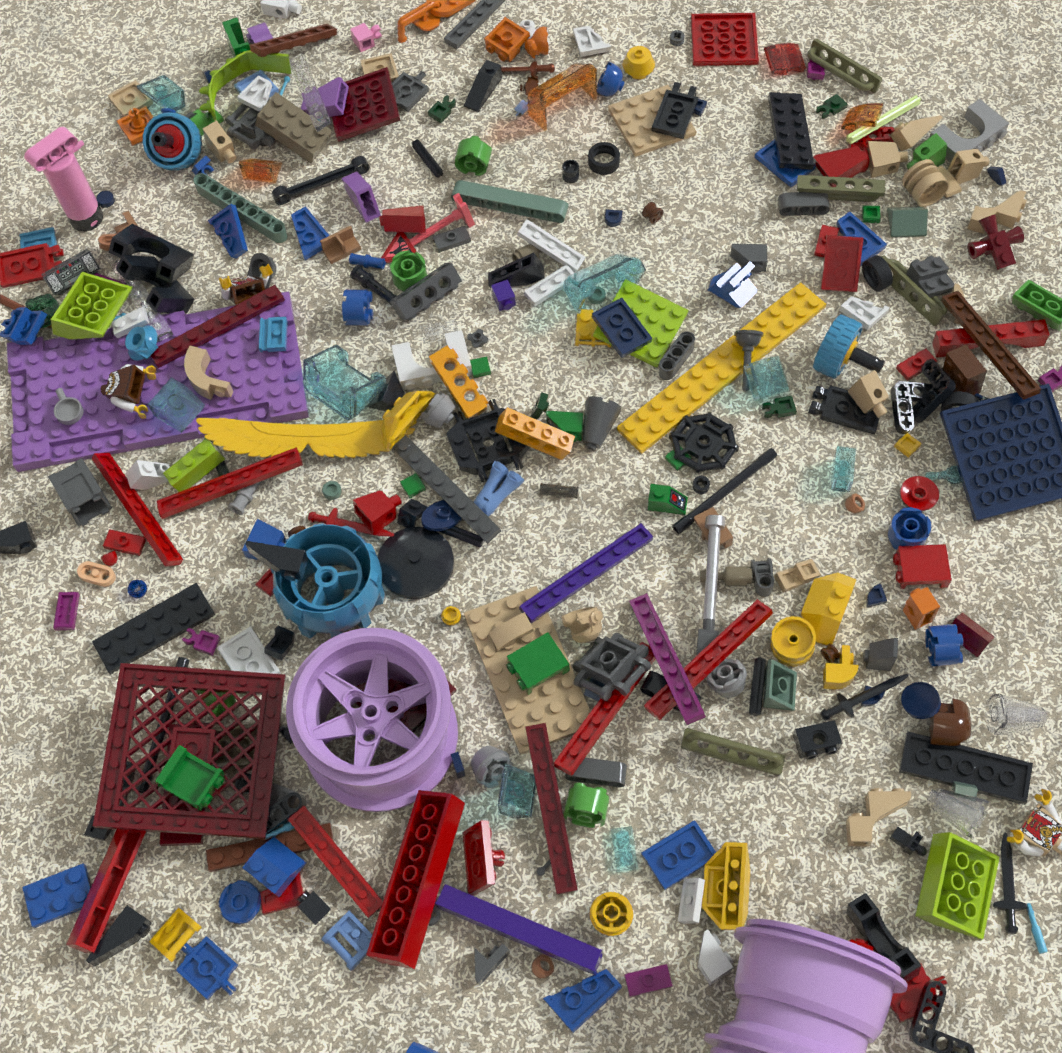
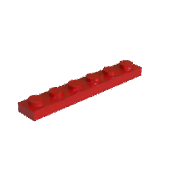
M303 806L288 819L368 918L375 914L382 907L383 900L310 811Z

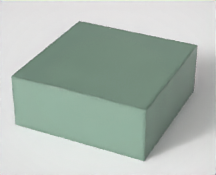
M954 781L952 790L957 794L976 797L978 788L975 785Z

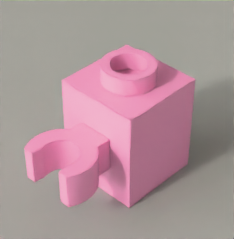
M362 23L350 29L352 40L360 52L374 47V38L382 37V34L379 32L381 28L378 25L372 26L369 30L367 25Z

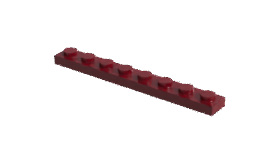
M273 285L158 346L151 354V358L156 366L160 368L186 354L189 346L199 347L284 302V296L277 286Z
M546 723L525 726L556 895L578 891Z

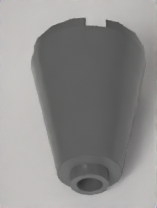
M587 397L583 427V444L586 445L585 448L589 450L601 448L621 413V406L614 401L609 400L607 403L602 401V397Z

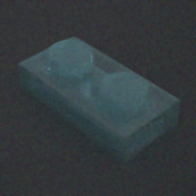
M632 826L611 829L617 872L638 870Z

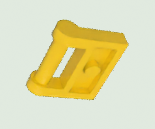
M178 907L149 942L168 960L173 962L179 950L202 927Z

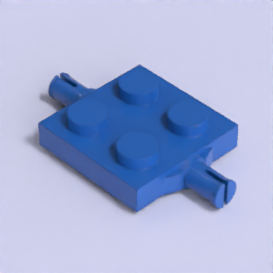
M207 936L193 948L187 942L184 946L186 948L182 947L181 950L186 956L176 971L207 1000L221 987L231 996L233 992L230 989L235 992L236 987L228 979L239 965Z

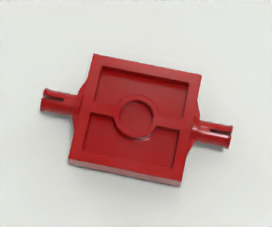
M921 966L919 975L907 982L906 992L893 993L890 1008L895 1012L899 1023L914 1018L923 987L926 982L931 980L923 966ZM943 975L933 979L941 982L943 985H947ZM931 987L930 992L933 993V996L936 994V989ZM926 999V1002L932 1003L936 1006L937 1002ZM929 1006L925 1007L922 1011V1014L930 1012L933 1009Z

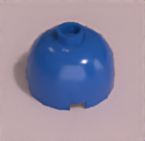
M610 61L607 62L605 66L606 71L602 72L595 93L605 97L614 95L618 90L621 91L625 83L622 81L623 73L620 67Z

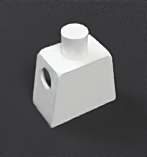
M262 0L260 2L264 15L287 19L292 12L299 14L302 10V6L298 4L297 0Z

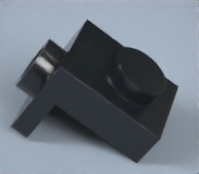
M410 499L400 508L397 523L405 528L415 527L416 521L422 517L427 506L417 500Z
M278 625L275 628V636L265 646L264 653L283 660L294 645V632Z

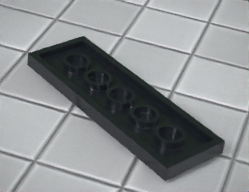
M769 92L768 101L779 168L813 170L814 159L802 94Z
M195 583L93 640L92 643L108 673L111 675L120 670L121 663L130 664L187 632L188 628L192 629L215 616V613L200 587Z
M907 731L899 772L953 786L954 781L975 785L978 788L977 793L1025 805L1028 799L1033 763L964 745L931 744L930 737Z

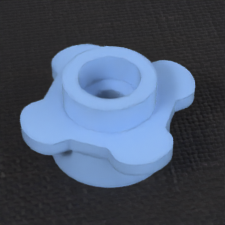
M522 100L514 108L517 112L516 116L519 113L523 115L529 109L527 105L530 101L526 103Z

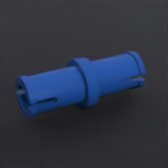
M351 253L349 256V264L361 265L367 269L372 267L384 270L385 258Z

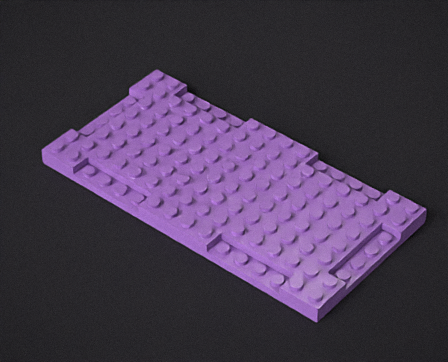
M289 291L282 292L285 299L284 302L198 347L206 349L211 359L205 374L211 378L230 382L233 389L231 398L219 397L213 394L210 400L198 394L192 387L185 372L184 359L186 354L160 368L156 366L151 356L148 359L139 361L131 359L125 345L127 334L117 338L114 335L113 328H109L102 338L67 339L60 337L44 340L43 337H37L32 345H19L14 342L7 343L8 373L11 376L14 433L11 434L14 468L17 472L74 462L81 458L83 460L90 459L94 453H110L112 455L205 437L207 434H203L198 430V427L202 426L196 422L197 418H227L266 423H282L309 418L292 300ZM234 306L186 315L184 311L151 316L148 317L149 324L147 325L155 328L157 332L156 345L160 346ZM287 317L286 351H259L260 318ZM126 364L143 366L144 369L150 365L156 368L155 380H149L145 374L139 404L135 405L137 407L145 405L148 408L149 412H140L146 415L147 418L141 419L135 411L132 413L115 406L108 397L101 393V386L107 384L109 374L121 369ZM62 388L66 397H73L79 400L84 412L78 422L65 425L57 420L54 415V407L60 400L55 392L56 389Z

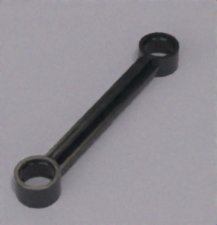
M357 156L352 159L349 165L289 188L278 186L273 189L272 196L277 205H283L288 203L292 196L348 176L354 172H358L360 175L367 173L370 166L364 156Z

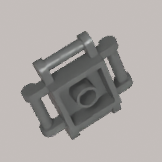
M243 103L231 115L225 118L226 123L231 126L227 130V135L248 144L253 150L257 149L259 145L271 147L275 141L273 137L255 126L259 111ZM247 108H250L239 121H236Z
M614 633L611 638L606 636L603 639L597 637L593 642L594 645L586 654L572 665L573 669L578 672L574 679V685L579 688L584 687L598 694L605 701L610 699L614 689L626 696L639 677L652 667L650 662L644 659L649 653V647L643 644L638 645L624 638L620 633ZM590 676L604 683L605 686L602 688L586 679Z

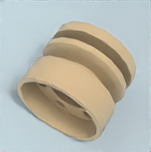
M928 159L913 165L904 174L902 179V185L912 194V198L920 207H927L936 203L949 189V181L939 172L934 162Z

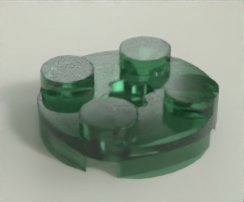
M45 294L28 299L25 306L30 311L43 310L47 314L44 320L45 323L41 327L44 328L51 325V318L60 304L51 294Z

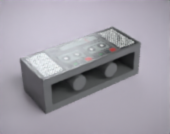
M86 248L41 275L54 295H61L68 290V287L74 285L82 272L95 275L101 268L90 250Z

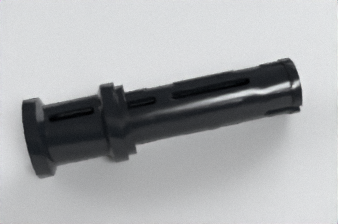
M361 265L355 266L351 271L350 277L352 279H356L361 283L362 287L371 289L392 305L390 300L397 295H394L385 286L376 281L373 274L367 273ZM377 288H380V289H381L383 292H385L386 294H383V293H382L381 291H379Z

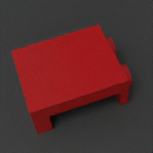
M946 544L898 546L896 553L893 554V563L897 565L898 569L896 571V582L900 583V589H905L907 585L939 584L940 588H948L952 578Z

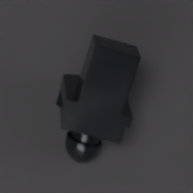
M897 827L890 837L892 841L904 848V853L911 855L915 851L920 856L927 854V849L919 844L923 836L918 831L911 836L900 827Z

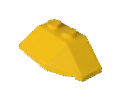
M413 391L406 393L402 398L399 397L395 401L394 407L391 410L388 409L382 417L384 419L382 430L386 451L389 452L427 409L429 403L434 398V392Z
M834 573L813 580L801 611V616L813 626L817 643L825 646L829 643L833 644L857 579L841 573Z
M725 842L721 846L722 848L705 864L702 909L721 930H735L738 927H744L748 915L750 886L748 844Z

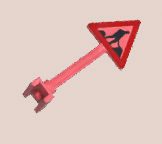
M459 193L454 195L453 198L457 209L427 228L426 233H419L413 238L408 239L404 232H397L381 258H385L386 263H390L392 258L401 251L417 252L414 245L455 220L458 221L462 218L469 228L472 227L475 223L466 202L463 203Z

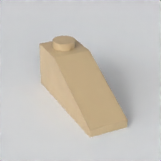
M939 115L909 121L905 124L901 122L894 128L895 131L890 136L900 151L912 148L943 117Z

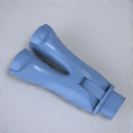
M494 461L489 478L475 498L474 503L489 517L499 504L524 482V479L514 471L510 470L509 472L508 468L502 463Z

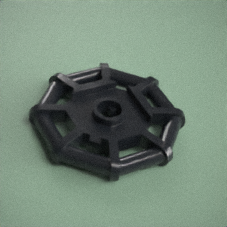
M712 412L694 416H683L679 425L669 434L674 451V459L692 468L696 473L725 469L728 461L739 450L733 432V425L712 415ZM704 421H706V423H703V424L700 425V426H698V424H694V423H697V422H704ZM710 422L713 423V424H715L716 426L720 427V429H718V428H716L715 426L711 425ZM686 426L690 428L686 434H682ZM724 433L727 435L728 442L722 440ZM707 439V444H701L699 440ZM679 440L684 441L685 449L681 450ZM722 449H727V452L721 458L718 455ZM690 454L693 457L697 458L698 463L686 457L685 455ZM711 459H714V460L716 461V462L701 464V463H702V460H703V461H709V460H711Z

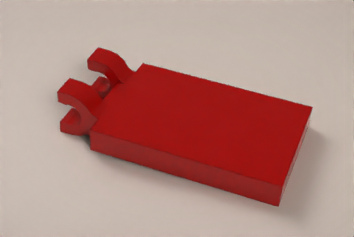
M47 243L0 253L1 287L5 288L44 280L41 274L62 263V261L54 262V257L64 256V250L60 249L59 244L49 247Z

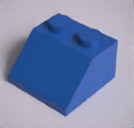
M273 837L258 848L242 868L280 897L305 866L306 862Z

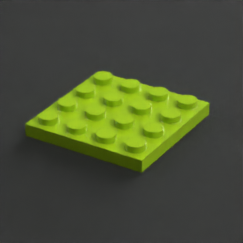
M625 279L612 302L623 298L653 338L651 343L629 355L658 368L660 360L667 352L689 310ZM597 326L593 337L612 346Z

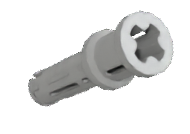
M262 481L238 490L236 498L228 505L229 509L238 515H243L244 508L248 503L252 502V495Z

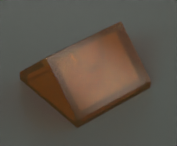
M254 158L239 161L243 179L270 183L277 182L282 162Z

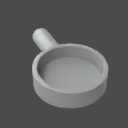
M62 388L56 389L55 392L60 401L54 407L55 417L60 423L65 425L78 422L84 412L81 403L76 398L66 397Z

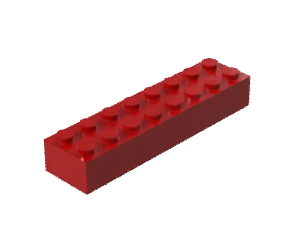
M418 790L366 956L380 963L415 969L465 806V802L452 793Z

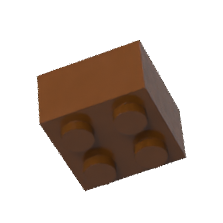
M967 345L947 352L943 369L956 384L953 392H967L974 396L977 393L980 394L987 373L984 366Z

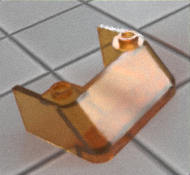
M591 63L573 64L538 87L531 89L528 93V115L546 131V107L581 87L595 101L597 99V69Z

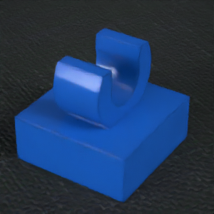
M204 156L194 165L192 172L195 175L199 173L206 174L204 170L212 173L214 169L209 165L211 160Z

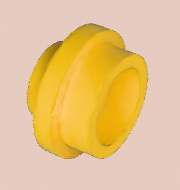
M449 606L442 611L441 618L446 625L452 626L460 621L461 613L458 608Z

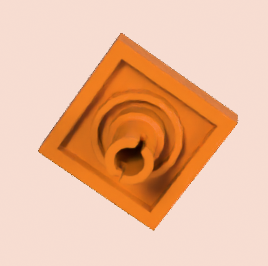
M146 106L139 110L132 108L133 113L130 109L129 115L117 120L119 127L132 146L143 141L144 129L153 118V115Z

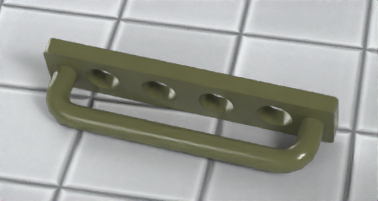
M816 38L812 41L811 48L807 54L811 61L859 90H870L873 93L879 90L882 77ZM823 50L827 51L828 57L823 55ZM836 58L841 60V65L837 64ZM849 66L855 69V73L849 70ZM863 74L867 75L868 81L863 79Z
M798 175L797 191L827 193L829 200L873 202L880 196L883 197L885 195V180ZM817 182L819 186H812L810 183ZM834 183L836 187H830L828 184ZM851 184L854 188H847L845 185ZM869 185L871 189H865L863 186Z
M885 255L881 256L893 272L891 286L933 326L938 325L947 313V308L937 296L930 298L907 276L908 269L902 263L895 259H888ZM901 280L905 283V289L901 287ZM913 292L917 294L918 300L913 298ZM925 304L930 306V312L926 310Z
M690 728L684 730L681 742V749L777 776L782 774L785 756L782 754ZM697 741L707 742L708 747L705 749L700 748ZM717 746L728 748V753H719ZM737 752L748 754V759H740ZM757 758L767 759L768 764L765 766L760 765Z

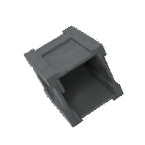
M83 458L75 461L76 463L48 476L78 527L88 524L89 520L101 513L104 515L110 512L109 510L112 508Z

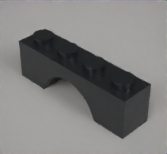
M867 893L848 903L847 916L868 944L873 946L874 952L898 965L901 969L900 977L906 982L918 976L922 965L908 947L902 946L894 939L882 920L880 910Z

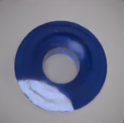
M133 580L128 585V593L132 598L138 599L147 593V585L142 580ZM136 588H141L139 591L135 592Z

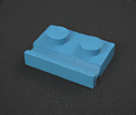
M54 227L19 234L20 247L25 248L47 243L49 247L57 245Z
M287 317L260 318V352L286 351Z

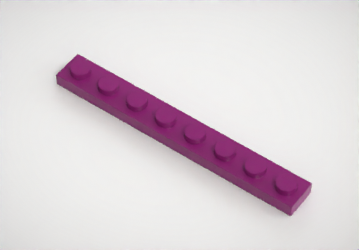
M646 593L630 600V605L686 725L705 718L706 716L648 594Z

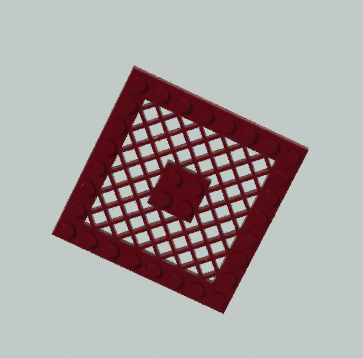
M121 663L93 827L266 839L286 675ZM154 688H164L159 693L154 690ZM150 689L155 696L145 702L141 695ZM174 689H183L184 691L178 695ZM194 690L205 692L199 696ZM171 691L175 698L166 704L161 697ZM191 692L196 699L187 705L182 698ZM216 692H226L221 697L216 694ZM236 693L246 695L240 699ZM212 694L217 700L210 706H207L203 700ZM233 695L237 702L228 708L224 701ZM253 696L258 703L249 709L244 703ZM137 699L143 704L138 709H136ZM159 700L163 707L154 713L149 706ZM177 702H180L184 708L177 714H174L170 708ZM200 703L205 710L196 716L191 709ZM221 704L226 711L216 717L212 710ZM242 706L246 713L237 718L232 712ZM260 708L258 720L253 713ZM147 709L151 716L142 722L137 716ZM168 711L172 718L163 724L158 717ZM188 712L193 719L184 725L179 718ZM209 713L214 720L207 726H204L200 719ZM230 715L234 722L226 728L220 721ZM250 716L255 721V724L246 729L242 722ZM134 718H135V720H136L140 725H138L136 728L133 729V723H134ZM156 720L160 727L151 733L146 726ZM176 721L181 727H173V733L171 734L167 728ZM195 723H198L201 728L190 727L193 726ZM218 724L223 731L216 736V730L212 728ZM239 726L244 732L235 739L230 731ZM144 729L148 736L141 742H138L134 735ZM255 729H257V737H256V740H255L254 737L250 734V733H252ZM162 731H165L169 738L160 744L155 737ZM227 735L232 742L223 748L218 741ZM248 736L253 743L244 750L239 742ZM132 739L136 745L129 750L130 741ZM153 740L157 747L147 753L143 746ZM171 743L170 752L168 754L164 748ZM179 745L186 748L192 755L211 766L213 765L217 769L219 767L215 761L224 755L229 762L221 768L223 772L232 766L239 772L230 780L224 775L226 783L219 789L216 788L212 794V800L219 796L224 803L216 810L209 804L207 807L211 812H200V810L197 808L193 809L190 804L183 800L171 807L166 800L173 794L168 792L162 796L157 790L159 786L157 784L153 785L148 778L158 771L160 773L162 771L161 768L166 765ZM214 745H216L220 751L213 756ZM236 745L241 753L232 759L227 752ZM255 748L254 760H252L248 753ZM140 749L145 756L135 763L130 756ZM159 751H162L166 758L156 764L152 757ZM245 756L250 764L241 770L236 763ZM128 759L133 764V766L126 770ZM149 760L154 767L144 774L139 767ZM137 769L142 777L132 784L127 776ZM252 769L250 781L245 774ZM243 777L248 784L238 791L233 783ZM125 779L130 786L122 791ZM146 780L151 788L141 795L136 787ZM230 786L235 791V794L226 800L221 793ZM248 789H250L249 798L247 801L242 794H244ZM134 790L138 798L128 804L124 797ZM155 792L160 799L150 806L145 798ZM240 797L245 805L235 811L230 804ZM122 801L126 807L120 806V802ZM140 802H143L147 808H139L135 806H137ZM162 803H164L168 809L156 808L160 806ZM185 804L190 811L178 809ZM228 807L233 814L220 812Z

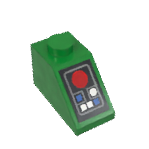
M546 411V423L575 436L573 442L582 441L583 413Z
M651 484L648 510L685 515L688 497L671 486Z

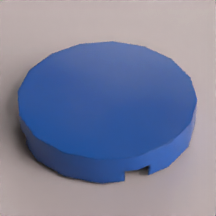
M238 880L226 886L219 899V907L221 908L223 918L228 922L239 925L252 920L259 912L261 905V894L258 888L252 883Z

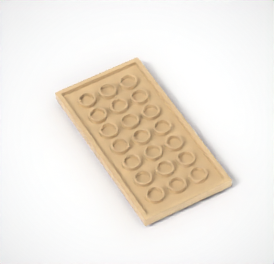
M537 586L464 612V617L520 755L530 752L525 726L546 723L549 743L551 744L574 735L590 713L581 688L574 685L575 674L571 665L569 672L564 675L561 672L533 688L532 693L529 695L525 690L522 691L516 682L518 678L515 674L511 675L506 667L509 654L547 632L569 662L548 612L531 623L533 627L532 633L516 639L515 644L497 651L489 635L492 630L522 614L519 606L539 593Z

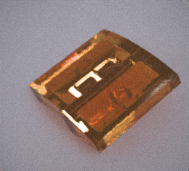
M868 103L851 108L841 129L855 131L860 126L875 127L883 111L884 103Z

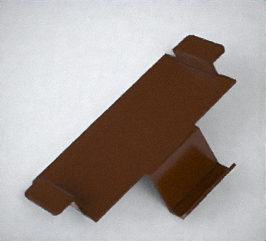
M538 76L528 77L524 87L520 84V91L522 92V88L523 91L526 89L525 95L536 98L539 82L537 80Z

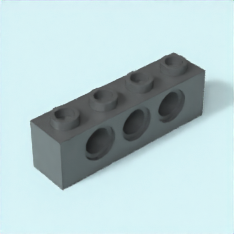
M444 263L390 300V303L400 319L409 321L417 316L416 313L420 310L428 309L431 306L430 303L442 299L446 292L458 288V284L462 282V279L452 263ZM440 279L443 280L442 287L439 286ZM428 288L429 295L426 297L425 290ZM412 298L415 299V305L413 307L411 306Z

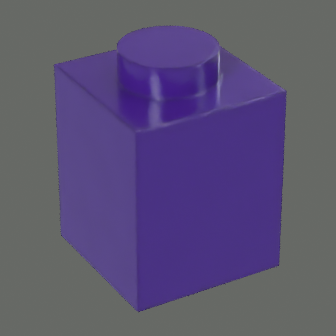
M508 280L491 285L492 296L499 311L509 310L516 306L515 294Z

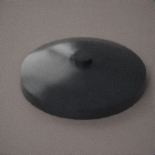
M409 527L394 533V536L389 537L383 543L378 553L382 570V583L390 592L406 599H422L439 592L448 583L454 570V556L449 542L437 531H430L424 527Z

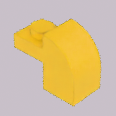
M850 645L841 646L839 664L825 663L823 669V689H843L853 682L859 665H853L854 654L850 653Z

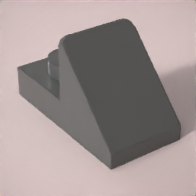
M503 943L500 947L496 945L489 952L488 960L475 948V980L479 986L510 954L509 949Z

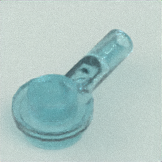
M952 466L942 472H925V477L930 480L946 479L951 484L961 483L957 466Z

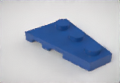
M305 206L291 214L304 260H307L322 251L320 240L330 235Z
M851 212L837 220L836 225L842 236L864 238L860 267L865 260L877 255L886 248L887 243Z
M605 969L597 973L596 976L592 975L574 986H568L562 989V991L552 996L548 995L543 999L570 1031L574 1033L611 999L622 986Z

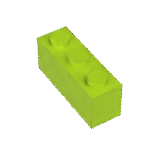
M204 439L163 474L172 487L181 492L192 487L223 462L225 457L210 440Z

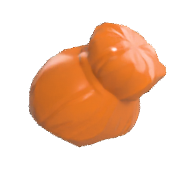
M545 26L536 29L532 37L527 39L524 44L525 50L533 59H535V55H548V32Z

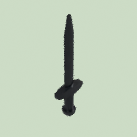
M904 674L893 677L849 699L838 693L836 695L839 704L827 710L823 709L820 715L823 720L828 721L830 717L844 711L852 718L854 717L853 706L897 686L909 675Z
M1003 833L1001 862L1004 900L994 902L993 907L1006 911L1007 926H1005V930L1008 934L1013 935L1018 932L1015 911L1027 909V904L1015 901L1012 848L1010 842L1007 841V833Z

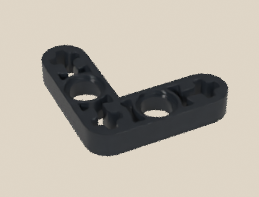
M933 359L927 360L921 369L933 387L912 407L914 421L917 423L923 422L956 388L955 382L941 365Z
M898 381L891 387L894 426L898 433L907 434L914 428L912 401L918 402L933 387L932 384ZM913 388L920 391V396L914 393ZM899 404L905 406L906 412L900 410Z
M930 980L926 982L909 1030L911 1041L936 1053H958L952 1050L953 1045L961 1049L965 1046V1050L968 1051L967 1053H975L971 1044L935 1030L947 991L946 987L939 981ZM931 987H936L939 990V994H934L933 996V993L930 992ZM926 999L937 1002L936 1006L932 1003L926 1002ZM929 1006L933 1009V1016L930 1019H924L922 1011L925 1007ZM919 1021L930 1024L929 1028L923 1027V1025L919 1024ZM922 1031L925 1034V1038H920L919 1040L916 1032ZM940 1037H945L947 1040V1046L943 1050H939L936 1045V1041Z

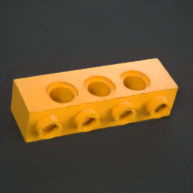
M447 345L430 355L429 361L465 417L469 419L478 416L487 410L486 404H488V401L483 394L480 395L478 393V385L474 379L470 380L467 376L469 372L463 363L460 365L457 358L459 357L453 348L450 349ZM453 364L455 368L452 371H448L445 369V366ZM457 379H463L465 383L462 386H457L454 382ZM467 394H472L475 399L469 402L464 397Z
M508 407L499 416L495 428L496 433L560 460H563L571 452L575 436Z

